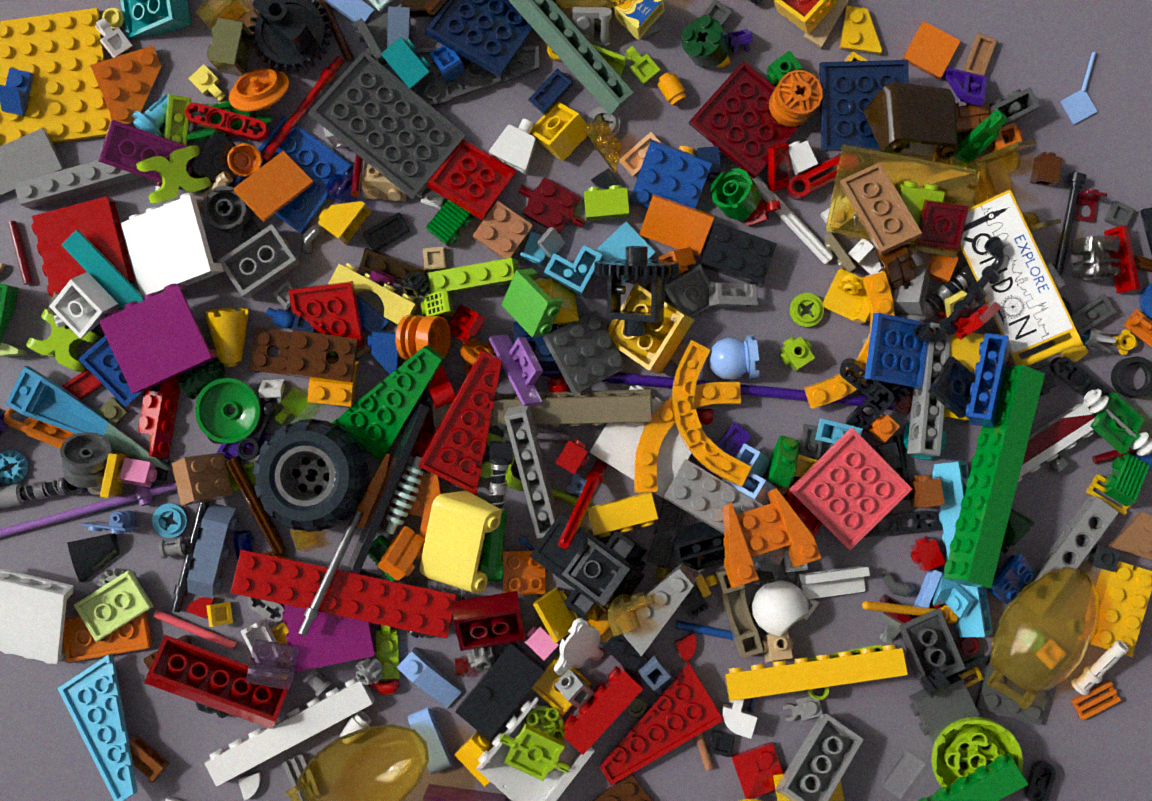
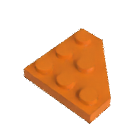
M152 45L90 65L112 119L127 125L133 123L135 118L132 114L135 111L141 113L162 68L154 46Z

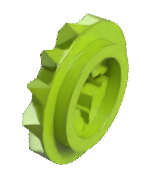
M812 293L797 295L789 306V315L794 323L801 327L816 325L824 314L822 301ZM813 304L809 310L811 315L805 314L800 316L803 311L801 305L806 307Z

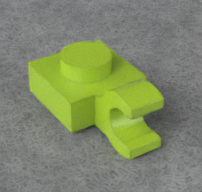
M633 46L626 50L625 56L633 63L630 70L643 85L660 72L659 67L647 53L641 57Z

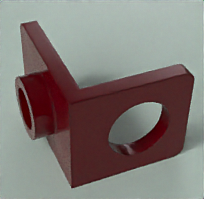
M1086 189L1078 194L1073 220L1093 223L1095 221L1097 202L1106 198L1107 193L1099 192L1096 189ZM1081 205L1089 206V216L1083 217L1080 215L1079 208Z

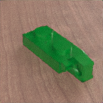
M997 109L989 115V118L984 119L958 145L954 157L969 165L1000 135V129L1008 121L1005 114Z

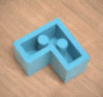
M584 244L574 263L554 253L544 270V276L552 278L567 289L582 296L594 275V262L602 260L603 255Z

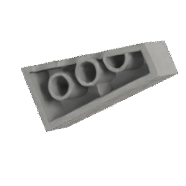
M684 563L680 564L628 606L613 621L614 625L640 656L644 654L697 581Z

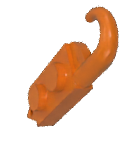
M12 408L4 414V421L8 426L57 448H61L62 443L66 439L75 435V433L30 417L23 422L15 420L11 416L17 411Z

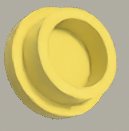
M117 8L106 9L102 15V18L107 21L112 30L120 28L124 24V15Z

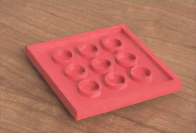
M850 428L789 489L849 550L866 536L912 490L853 428Z

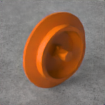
M259 68L249 71L236 81L229 93V101L235 109L240 111L269 110L271 105L280 100L287 92L289 79L283 72L278 70Z

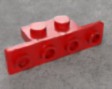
M182 374L162 382L160 392L145 390L138 432L152 435L150 457H169Z

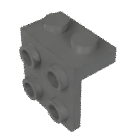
M388 13L368 24H365L362 18L357 20L355 24L358 29L355 30V33L361 43L363 41L366 42L368 48L365 51L381 65L386 64L387 61L381 53L387 49ZM410 35V40H411V41L413 42V44L415 45V43H414V41H413V39H412V37H411V35Z

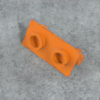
M1135 309L1123 326L1152 348V320Z

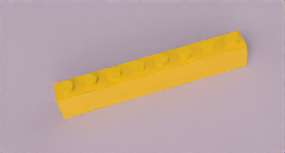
M894 644L882 646L883 651L874 652V648L860 649L861 654L852 655V651L839 652V657L830 658V654L816 656L817 660L809 662L808 657L794 659L795 664L786 665V660L773 662V667L765 668L764 664L751 665V670L743 671L742 667L730 668L729 673L725 674L729 701L905 676L908 673L903 648L896 649Z

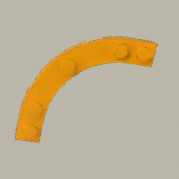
M882 270L862 277L870 305V327H872L873 313L895 315L894 303L885 271ZM871 328L868 340L866 339V342L862 350L860 351L858 358L856 359L865 367L867 363ZM851 366L850 368L847 367V368H846V372H849V371H853V372H854V367H853V366ZM840 373L827 380L804 387L811 409L844 398L857 390L843 379ZM862 379L861 384L863 385L868 379Z
M691 340L680 360L673 381L672 408L677 429L687 448L702 465L721 478L742 487L751 466L728 455L717 447L706 436L699 421L694 404L695 389L699 373L710 349Z
M712 382L696 385L694 396L695 409L709 405L741 404L740 382ZM672 397L654 412L652 421L646 423L640 436L634 458V493L658 492V453L665 435L675 423Z

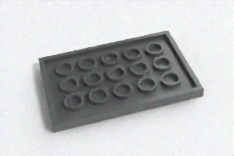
M364 50L308 113V115L411 199L418 194L440 165L466 136Z

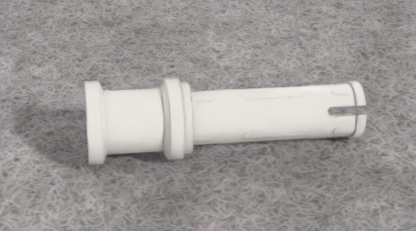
M1117 640L1092 666H1086L1083 669L1084 672L1078 678H1074L1071 681L1074 689L1082 695H1088L1090 693L1089 689L1095 684H1099L1104 673L1129 651L1128 646L1123 641Z

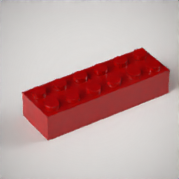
M165 635L144 683L271 729L277 721L291 681Z

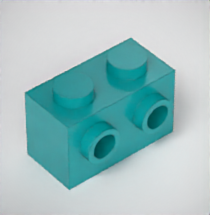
M400 37L381 55L408 88L411 89L431 72L428 68L431 65L423 55L419 57L414 51L416 46L409 38L405 40L403 37Z

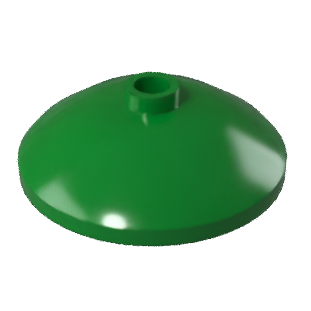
M221 378L212 381L202 389L195 403V418L198 426L206 436L220 443H235L247 438L256 429L261 416V405L255 391L245 382L234 378ZM231 406L235 408L234 414L229 412Z

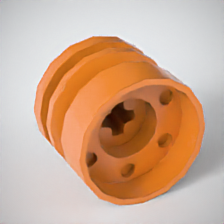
M804 70L788 72L781 78L769 99V109L772 117L778 123L788 127L804 124L822 100V87L819 80L813 74Z
M406 315L402 317L396 330L395 341L397 351L400 357L408 360L420 349L428 345L446 358L451 345V331L447 320L441 316Z

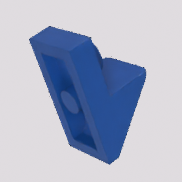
M9 68L6 85H0V104L3 112L25 116L34 74Z

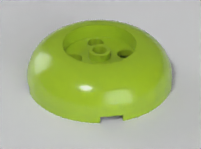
M966 717L952 722L941 731L932 748L931 763L939 785L948 787L958 778L966 777L974 773L978 767L986 766V763L990 764L997 757L1009 753L1022 772L1023 756L1017 740L1006 727L988 718ZM963 743H967L968 747L961 748L960 745ZM991 744V747L987 750L982 748V746L986 747ZM966 762L967 767L961 769L959 763Z

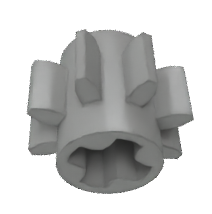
M491 646L471 649L472 653L467 654L471 668L475 667L477 671L488 670L491 667V662L496 661Z
M367 657L365 660L361 659L356 665L358 668L356 677L364 685L376 684L383 677L380 674L383 667L375 658L369 659Z

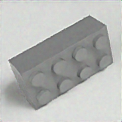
M828 714L819 716L775 790L790 801H828L864 739Z

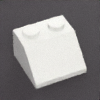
M86 272L72 278L49 307L81 339L99 325V321L106 318L105 314L113 311L118 303Z

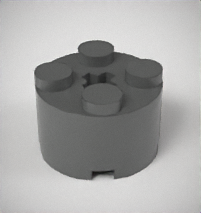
M219 186L211 190L212 192L205 197L202 205L203 215L212 226L225 233H237L243 230L248 221L251 220L252 209L234 192V188L230 186Z

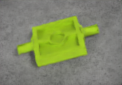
M528 724L524 725L520 734L515 738L504 733L499 738V742L510 746V750L504 758V763L530 776L544 781L548 773L554 768L564 773H567L570 764L559 760V756L565 748V742Z

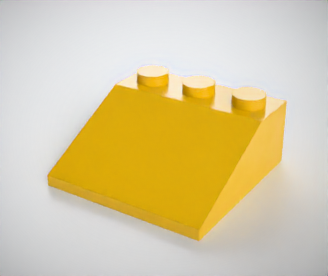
M635 283L622 304L621 310L651 312V292ZM664 300V321L646 322L645 336L624 335L625 320L613 319L607 331L618 350L647 370L661 375L694 322V319Z

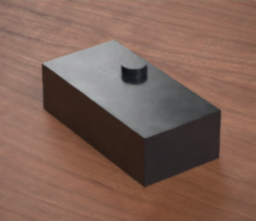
M509 643L459 704L455 713L490 740L545 672V666L517 643Z

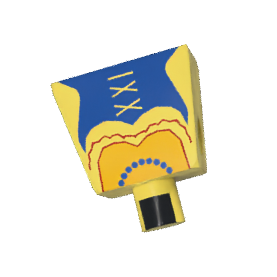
M611 0L616 4L614 9L617 20L638 40L665 11L664 0Z

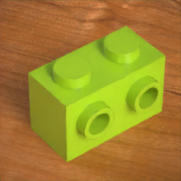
M613 185L606 190H601L600 187L588 188V191H584L586 221L629 217L627 188H622V185Z

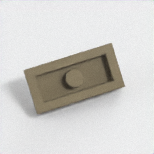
M835 231L830 232L824 237L826 248L831 253L834 252L839 258L837 262L843 270L847 269L850 272L859 266L848 254V249Z

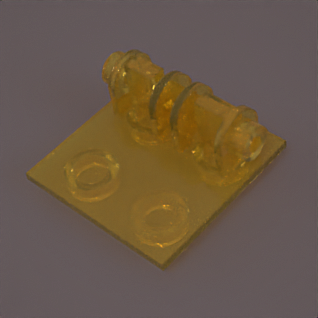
M598 115L594 124L590 122L585 126V132L612 171L616 173L622 145L617 137L615 138L610 131L608 123L603 121Z

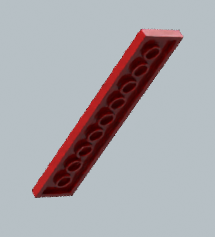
M241 550L230 593L307 609V607L311 606L328 567ZM337 570L318 611L448 638L453 615L452 602L456 601L457 595Z

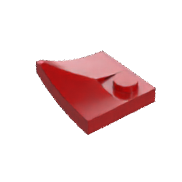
M772 742L731 755L745 799H755L775 790L773 775L783 774Z

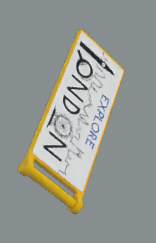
M1007 190L969 208L960 247L977 282L982 277L983 269L991 266L996 257L991 256L985 250L984 245L987 240L998 236L1005 243L1004 262L997 271L1000 274V279L995 284L988 282L983 289L986 291L985 300L988 306L996 301L1001 307L993 317L1001 334L1009 337L1010 353L1016 366H1030L1076 346L1078 348L1083 346L1011 190ZM1070 332L1071 339L1021 360L1020 353Z

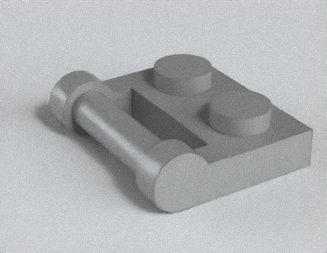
M573 7V24L591 44L608 50L611 46L609 20L612 18V10L606 7ZM594 18L601 20L600 37H594Z

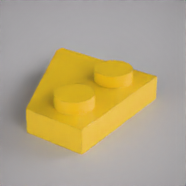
M845 7L839 50L880 55L882 53L868 8Z

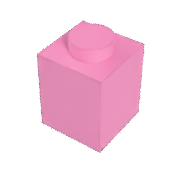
M124 458L119 479L126 484L151 488L152 482H155L157 478L156 466L151 462Z
M542 624L538 627L534 625L525 634L528 637L525 643L543 660L559 645V642L554 644L547 629Z

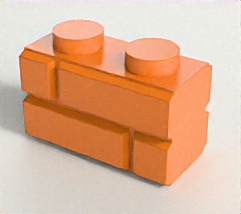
M404 526L393 539L377 565L378 568L385 573H389L396 580H400L404 576L408 577L415 568L412 564L415 559L418 560L422 556L425 539L419 534H415L409 527Z

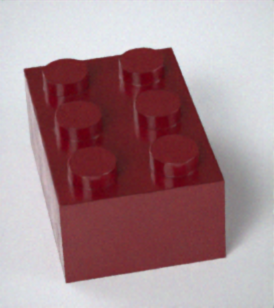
M517 591L452 602L453 621L460 651L525 640Z

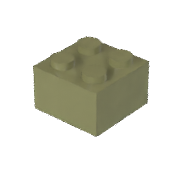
M217 17L216 24L212 27L213 40L212 45L208 46L207 57L221 73L242 76L246 73L251 43L253 41L249 38V34L252 33L243 22Z

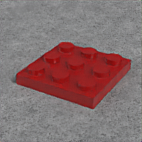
M463 139L428 181L427 187L483 220L513 179L516 171Z

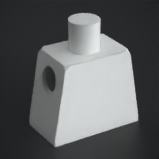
M522 119L518 128L508 125L490 148L489 155L526 175L536 145V138L530 135L534 124L527 119Z

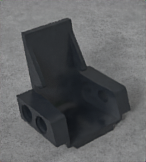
M560 513L530 557L574 588L565 605L581 617L598 621L603 613L609 616L614 610L621 611L645 576L641 573L646 566L642 557L647 550L618 531H615L605 545L604 542L581 526L569 549L564 550L563 547H559L558 542L569 518Z

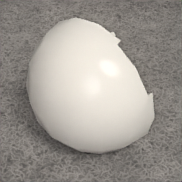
M784 580L766 583L756 592L752 603L753 617L758 626L767 633L776 636H782L793 624L802 620L809 613L808 601L802 590L792 582Z

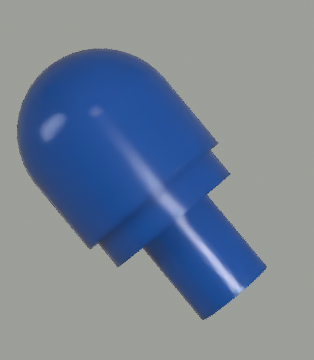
M270 307L267 309L266 315L273 318V322L276 325L285 329L293 327L294 314L280 308L277 311Z

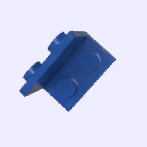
M1019 553L1016 557L1012 555L995 574L992 587L986 588V590L1008 605L1010 601H1013L1018 596L1020 589L1032 580L1035 571L1022 554Z

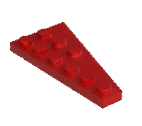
M482 349L418 463L419 467L477 495L490 417L502 363L501 359Z
M690 662L600 764V769L610 785L615 784L723 721L721 713Z

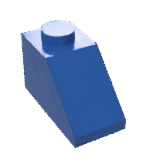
M373 330L372 335H368V348H372L371 354L391 374L398 369V351L395 341L396 331Z

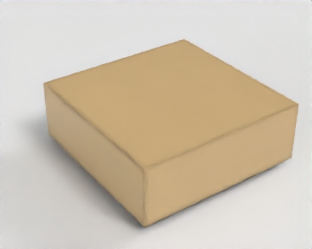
M445 247L423 248L424 268L427 270L447 269Z

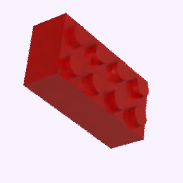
M622 665L620 667L615 666L608 673V680L605 683L600 682L595 687L593 696L583 704L575 716L571 714L563 723L565 725L563 727V737L582 755L643 690L641 680L634 674L631 675Z

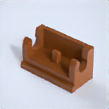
M138 735L129 740L133 765L149 778L148 782L150 784L153 783L170 763Z

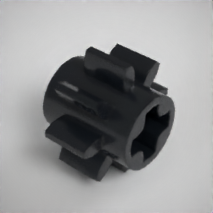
M421 272L407 273L402 280L404 282L402 285L404 287L403 291L410 298H419L420 295L424 297L429 291L428 278Z

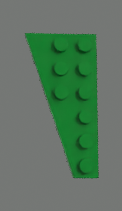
M428 345L424 346L332 423L347 430L364 450L382 462L386 454L391 450L445 357Z

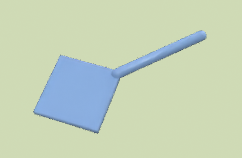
M1096 52L1091 54L1082 90L1060 101L1073 125L1098 112L1086 92Z

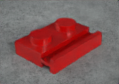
M996 301L990 306L984 304L966 319L968 322L955 334L962 340L966 335L971 334L984 325L1001 307Z
M460 304L449 322L451 323V335L469 345L470 342L468 340L471 335L474 337L480 331L485 317Z

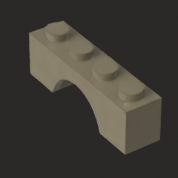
M725 568L714 571L738 655L745 658L764 652L758 631L747 606L745 586L741 585L731 588Z

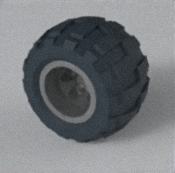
M317 419L299 420L277 429L275 434L267 439L259 450L261 453L258 460L255 461L253 474L256 475V485L254 488L257 498H260L264 504V510L272 518L280 521L285 527L307 532L322 531L335 527L347 520L364 499L367 491V478L369 477L364 451L359 442L341 426ZM306 456L311 459L309 465H305L303 462ZM321 458H322V459L324 460V462H325V466H324V467H321V466L319 465V460H320ZM296 469H299L301 471V476L299 478H296L294 476V471ZM313 469L318 472V475L315 477L316 481L310 478ZM328 472H329V481H327L326 478H325V477H326V474H327ZM303 483L308 487L305 493L300 490V486ZM318 485H321L323 487L322 492L320 494L316 492V487Z

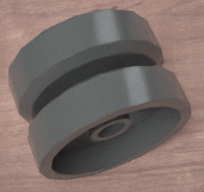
M84 432L77 433L62 443L60 454L63 475L69 484L82 488L96 487L102 484L108 454L112 453L109 440L98 433Z

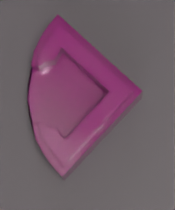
M378 268L373 270L369 277L378 283L381 280L387 283V285H394L396 277Z

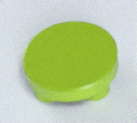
M539 706L530 710L521 723V730L525 724H528L563 741V727L565 725L556 708Z

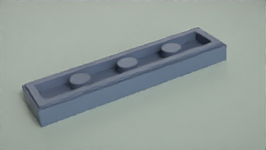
M388 6L387 48L400 37H403L405 40L407 38L410 39L411 8ZM387 62L386 69L389 72H391L395 77H397L401 82H403V80L398 76V74Z

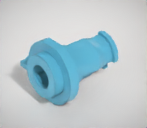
M165 94L143 114L139 111H135L132 114L135 118L133 124L138 129L160 137L163 136L159 130L166 122L168 96Z

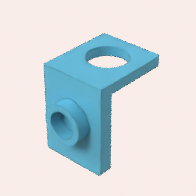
M534 232L530 233L524 252L520 254L521 259L542 266L546 254L537 242L543 235Z

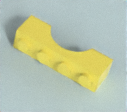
M348 263L345 266L338 264L328 283L353 281L355 294L365 291L377 294L384 304V317L396 324L400 322L402 317L413 315L418 307L413 303L414 298H410L404 293L402 297L394 293L396 289L385 283L383 287L375 283L376 281L369 278V274L365 273L363 277L356 273L357 268Z

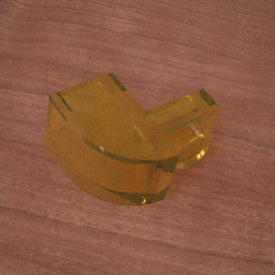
M641 592L631 596V598L629 594H622L612 601L608 610V621L614 637L641 628L635 610L655 603L652 594L644 595Z

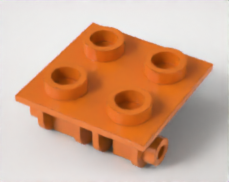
M503 551V593L517 591L518 595L546 594L545 567L530 557L533 551Z

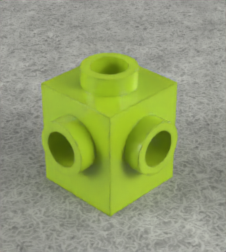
M794 336L783 342L784 347L780 349L782 361L785 365H790L793 371L798 370L815 359L810 351L812 350L811 344L806 338L803 339L801 336L797 339ZM794 349L798 351V355L795 354Z

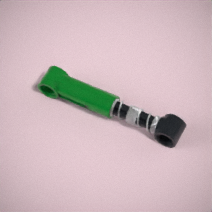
M490 442L489 463H491V469H493V475H490L492 476V482H490L489 492H491L489 494L491 496L490 504L501 509L502 514L499 526L494 531L485 533L482 545L479 571L486 574L487 582L502 581V559L507 509L503 506V503L506 501L504 495L507 489V480L505 478L508 473V466L512 464L513 459L511 442Z

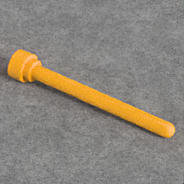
M864 601L862 603V607L865 610L918 616L935 610V608ZM945 605L940 608L946 623L954 624L957 621L958 616L950 607Z

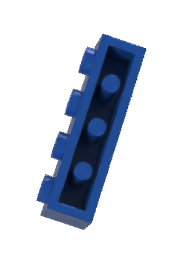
M985 333L984 342L980 343L979 355L981 356L979 362L975 365L974 374L976 379L975 383L971 384L970 396L972 398L970 404L968 403L966 407V417H968L971 425L994 428L1011 346L1009 337L1006 335Z

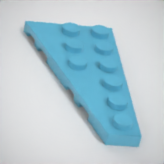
M109 654L57 689L113 800L125 801L136 794L138 789L114 656Z

